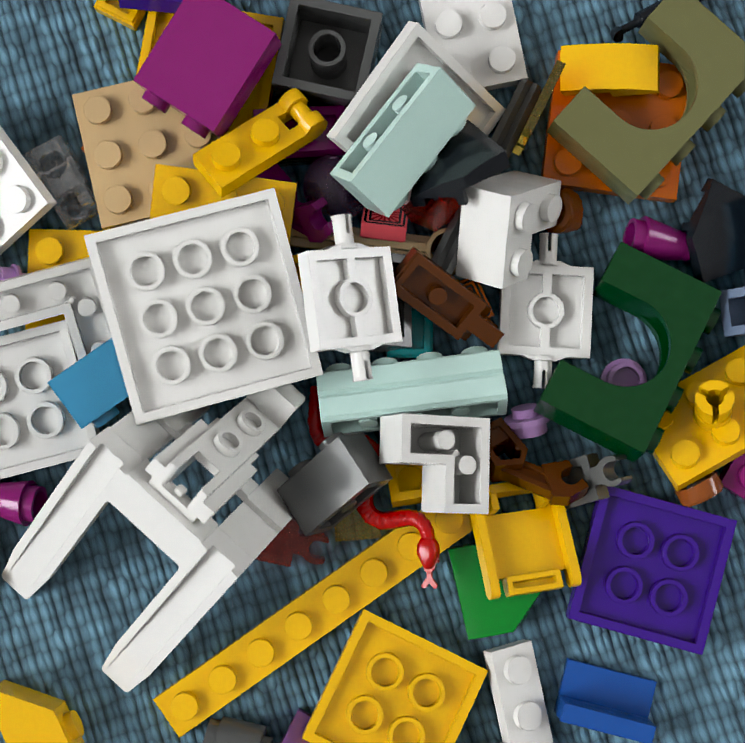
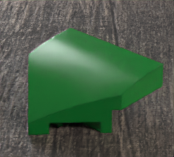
M471 543L450 548L448 551L468 640L514 632L520 623L525 620L541 592L506 597L502 581H499L500 598L488 600L476 544Z

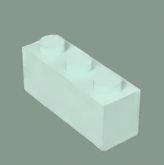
M416 63L331 171L330 175L367 209L389 218L393 211L399 209L406 202L409 191L422 174L429 171L435 165L438 154L450 138L456 136L464 128L467 121L466 118L476 105L441 67Z

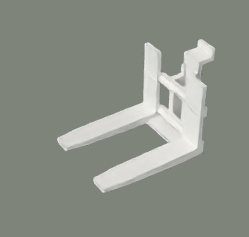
M292 384L247 395L246 398L221 419L217 417L209 425L202 419L194 425L193 423L209 410L210 406L136 425L133 411H131L114 425L108 426L88 441L15 546L2 573V578L24 599H29L55 575L110 502L179 567L173 577L118 640L102 666V671L123 691L129 692L153 673L293 518L277 492V489L289 478L276 468L258 485L252 479L258 471L252 464L259 457L256 452L282 428L293 413L305 402V396ZM176 439V440L173 441L169 446H167L163 451H161L158 455H156L160 450H162V449H163L166 445H168L172 440ZM197 460L214 477L203 486L192 500L186 495L187 488L184 485L176 486L172 481ZM236 494L243 502L219 525L211 517Z

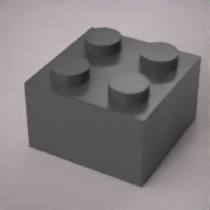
M290 0L281 38L282 45L278 51L271 82L275 97L280 99L288 90L297 88L307 98V105L315 107L342 105L346 109L374 70L382 34L383 13L325 0Z

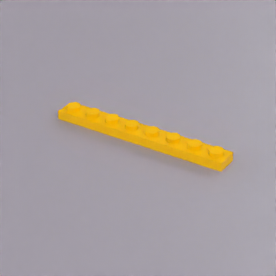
M421 512L425 514V517L432 524L435 539L440 547V553L473 531L469 514ZM412 526L392 529L158 694L153 700L180 738L421 568L422 564L416 551L417 544L421 539L418 529Z

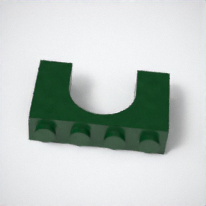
M620 242L593 295L637 317L651 330L659 348V365L654 378L637 386H617L607 383L561 359L533 411L616 454L626 455L627 460L633 463L645 452L652 454L664 433V429L658 427L664 412L671 414L683 394L684 389L677 385L684 372L690 374L702 354L703 349L696 345L702 333L710 334L720 317L721 310L715 306L722 291Z

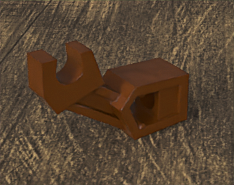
M500 417L490 423L489 479L491 482L506 481L548 499L550 505L568 506L586 495L589 486L583 478L572 485L562 480V478L570 475L573 467L568 460L542 464L541 467L525 461L528 448ZM505 453L510 459L501 460L499 455Z

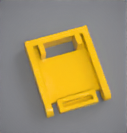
M508 482L489 485V514H469L488 600L500 598L499 581H502L506 597L562 589L564 584L561 571H564L568 587L581 585V571L565 506L550 505L548 499L532 493L536 509L496 514L500 509L498 498L532 492Z

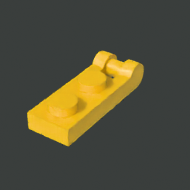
M292 88L284 93L276 104L194 153L193 164L223 198L315 140L325 131L328 122L319 111H311L307 106V98L300 90ZM294 119L298 125L289 130L284 123Z

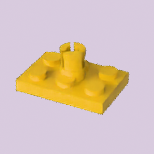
M745 345L680 381L677 386L684 389L677 406L671 414L664 412L658 427L664 429V433L652 455L677 492L745 454Z

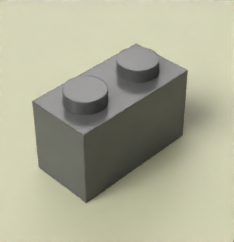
M338 432L329 436L318 446L321 452L313 459L304 460L294 466L288 472L290 479L277 489V492L305 537L331 530L393 479L385 465L379 464V456L363 432L343 435L342 432Z

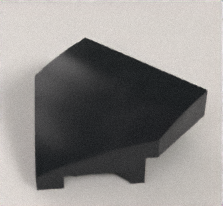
M467 120L464 128L456 136L450 138L440 151L435 165L429 171L422 174L414 184L410 196L412 207H426L431 199L437 201L439 198L453 197L459 205H467L469 200L465 188H469L510 168L506 150Z
M711 178L707 179L701 190L705 194L690 221L683 222L680 228L683 232L688 233L686 240L693 277L704 283L745 269V196Z

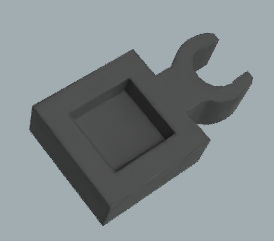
M591 453L568 460L573 467L570 475L562 478V480L572 485L583 478L589 488L584 497L565 506V508L571 509L609 498L607 487L625 485L631 482L633 479L632 475L619 478L614 472L615 463L619 460L627 459L626 455H610L599 461L598 454Z

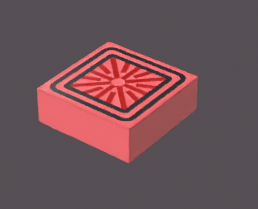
M403 204L399 209L393 211L388 218L364 206L360 237L405 242L409 207Z

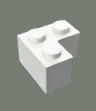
M513 170L489 177L469 188H465L469 201L467 205H461L456 276L500 289L528 279V273L533 263V254L531 252L532 234L556 226L557 219L561 214V180Z
M408 413L380 417L379 464L422 465L421 512L489 514L490 418Z

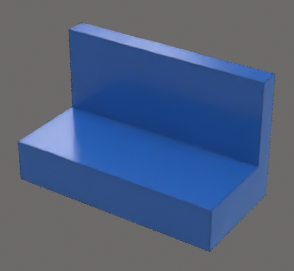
M566 658L554 712L558 719L564 723L642 743H653L656 726L648 717L657 682L652 679Z

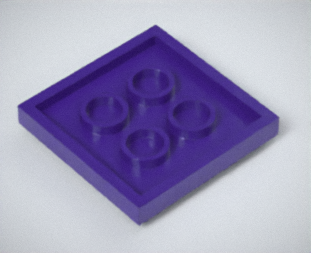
M607 487L610 497L596 501L579 562L582 583L580 586L572 588L565 616L568 619L703 655L737 520L624 489Z

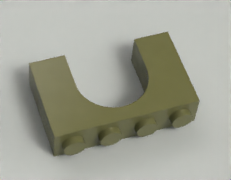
M663 0L647 17L638 31L651 45L659 46L660 53L676 66L683 77L687 100L683 115L677 123L666 128L654 130L635 127L621 119L584 86L553 120L547 130V133L627 204H630L638 195L645 200L648 199L665 180L659 172L667 163L671 161L677 166L696 146L690 140L696 131L702 127L708 132L727 112L721 106L725 99L731 93L738 99L745 92V41L698 0Z

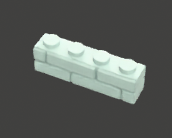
M472 346L464 349L461 354L443 356L439 352H426L417 356L416 360L402 362L389 357L379 358L371 363L373 380L353 382L352 366L346 363L330 365L326 368V371H323L324 375L316 376L320 419L324 437H329L338 432L348 435L380 431L381 416L401 413L477 418L506 415L508 394L499 349L488 351L483 346Z

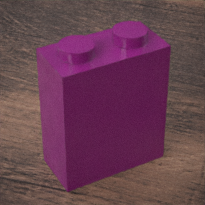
M183 0L133 81L146 90L141 98L166 114L168 109L172 107L185 116L181 124L205 139L209 132L220 138L228 131L282 44L275 32L225 0Z

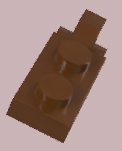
M414 246L393 271L396 295L455 339L459 340L461 338L466 341L471 334H474L493 348L503 337L504 333L498 329V325L486 317L492 309L485 300Z

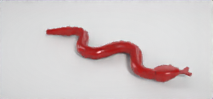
M311 386L307 424L314 444L319 446L328 437H324L321 425L317 386ZM365 435L379 456L380 445L368 435ZM373 494L357 508L364 522L379 530H391L408 526L417 528L421 539L417 544L416 551L426 572V579L421 584V587L427 588L430 584L432 588H438L432 573L437 563L440 562V547L435 539L434 529L430 520L425 517V514L412 509L379 511L374 505Z

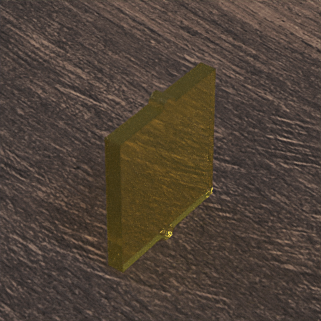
M559 60L556 61L512 153L521 155L565 67V63Z

